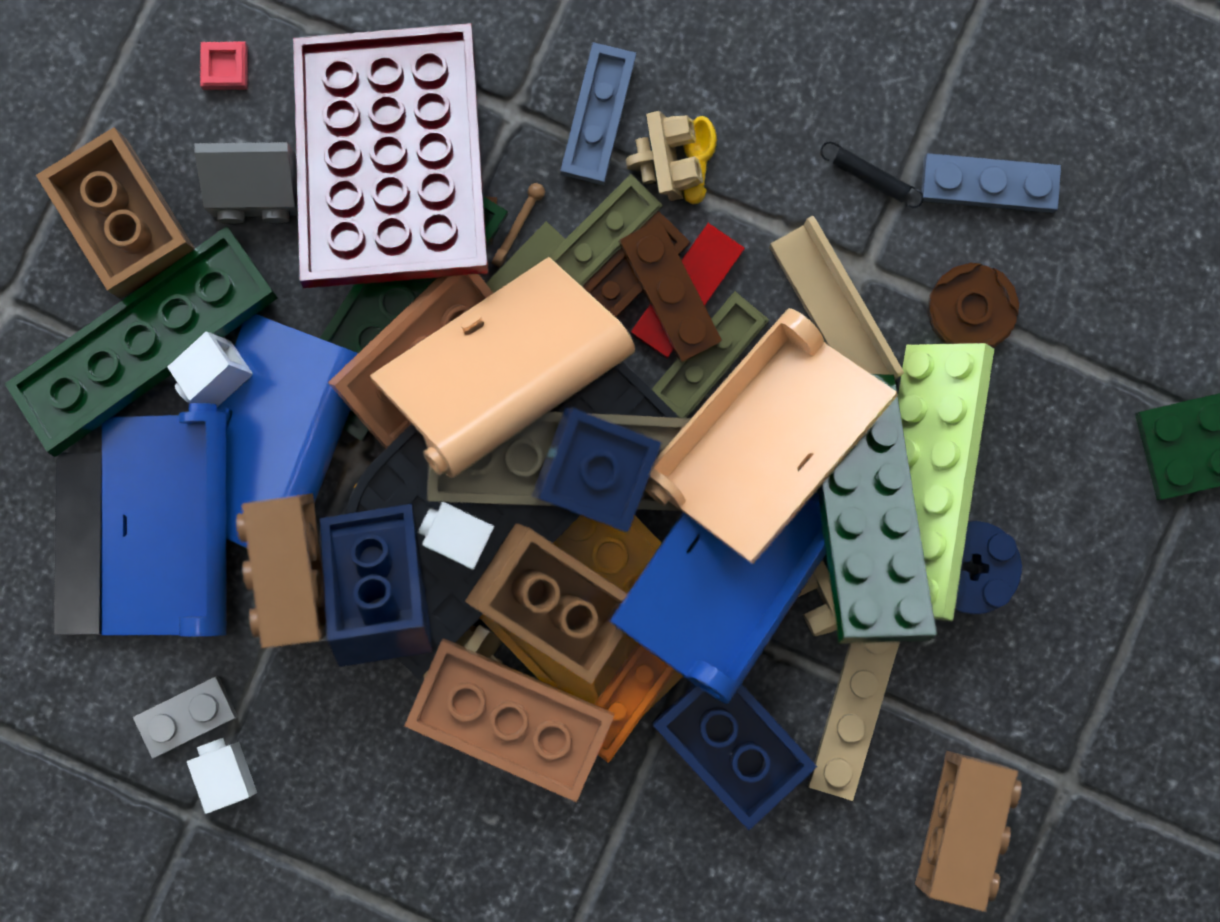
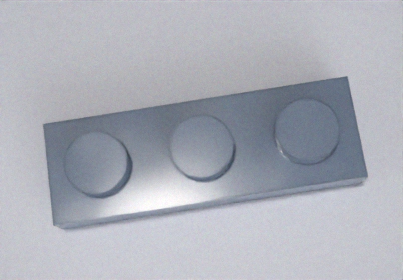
M592 43L560 170L561 175L600 185L605 184L636 60V52Z
M927 153L924 157L921 192L926 202L1054 213L1058 210L1061 165Z

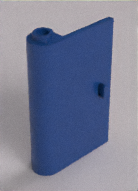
M257 314L243 323L235 343V348L253 375L217 407V412L226 413V536L228 540L248 548L247 542H240L236 523L237 514L243 513L242 504L313 493L315 504L351 411L328 382L358 354Z
M191 403L189 404V412H182L179 415L111 417L102 424V635H227L226 413L217 412V404Z
M814 493L753 565L682 512L609 622L715 699L729 704L826 555L818 493ZM697 536V541L695 542L691 550L688 553H686L695 541V538Z

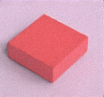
M201 42L200 86L203 90H248V45L246 42Z

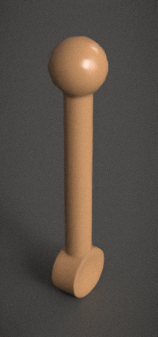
M533 183L528 187L527 193L529 197L503 244L496 252L491 264L499 268L502 266L509 249L535 202L544 197L545 189L539 183Z

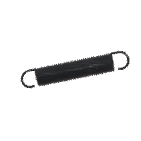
M826 142L821 146L820 154L827 161L829 159L824 157L822 153L823 147L827 144H834L840 149L832 164L852 174V176L860 178V180L893 197V199L899 200L901 203L909 191L914 189L921 194V203L917 206H911L908 203L906 205L910 208H918L923 204V193L919 189L906 184L897 177L883 171V169L877 168V166L842 148V146L835 142Z

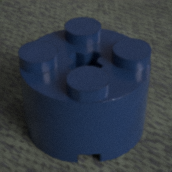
M969 521L962 563L971 561L973 557V563L979 565V573L973 574L970 580L969 572L962 571L961 564L954 612L982 614L996 610L1010 601L1021 580L1022 562L1016 542L1009 534L990 523Z

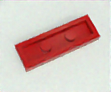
M707 223L681 260L704 306L745 250L743 246L710 223ZM650 304L630 334L668 359L674 349Z

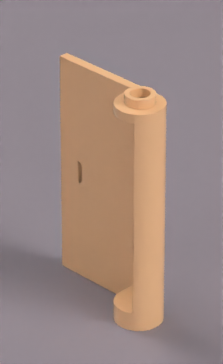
M547 257L371 374L370 377L372 382L424 436L428 449L423 454L430 467L438 475L445 472L449 477L454 478L635 352V346L622 323L550 257Z
M788 308L655 459L644 490L663 506L668 501L753 565L898 396L897 392L824 343L821 332L807 317L794 309Z

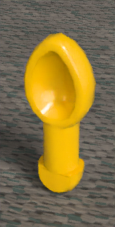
M704 116L693 120L696 142L683 145L688 158L695 156L699 160L703 176V183L683 190L685 200L691 204L701 203L705 198L707 189L704 188L707 161L715 153L717 134L714 125Z

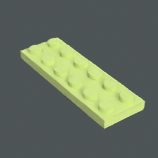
M986 343L906 345L902 368L904 374L900 380L898 402L934 619L953 621L994 355V348Z

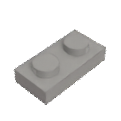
M216 676L134 716L133 719L153 759L237 718L238 715L220 677Z

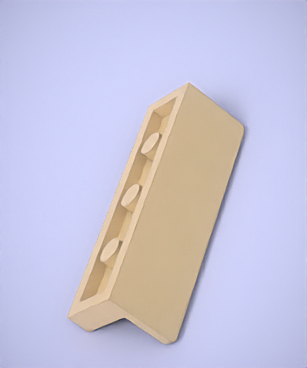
M814 216L807 218L803 226L770 244L769 248L811 321L821 332L824 343L870 374H894L895 380L904 374L902 367Z

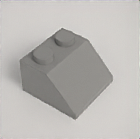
M288 142L194 143L203 206L212 217H217L218 222L238 224L245 222V217L262 216V221L286 223L290 221V216H298L296 154Z

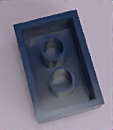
M694 684L652 722L659 733L748 831L818 767L743 684L740 685L729 704L715 699Z

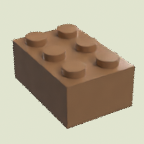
M115 127L36 175L106 290L120 299L140 288L195 249L129 141Z
M313 493L258 500L242 504L243 513L237 514L236 523L240 542H247L250 561H244L243 575L247 590L254 589L256 608L250 609V626L253 637H260L262 648L321 640L327 635L323 562Z
M518 523L514 525L465 600L466 603L591 684L624 635V632L609 621L627 594L530 528Z
M946 751L915 885L929 898L984 912L986 911L988 900H995L1000 882L999 873H995L998 855L1006 853L1010 841L1011 829L1005 826L1009 808H1016L1021 794V781L1016 780L1018 771L998 763Z

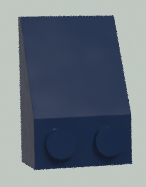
M412 504L320 518L327 640L338 666L343 667L431 653L432 642L429 611Z

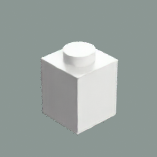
M208 331L202 334L168 366V369L177 381L175 389L189 404L214 403L217 404V407L253 375L230 340Z
M442 502L438 511L430 507L418 533L426 536L422 543L423 546L474 570L494 526Z
M223 738L197 747L199 757L187 761L205 814L257 794L239 742L226 746Z

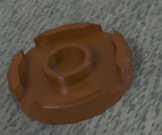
M970 262L953 267L937 280L929 295L927 313L932 330L944 344L986 343L995 348L1010 336L1015 327L1014 325L1019 313V300L1014 285L1004 273L980 263Z

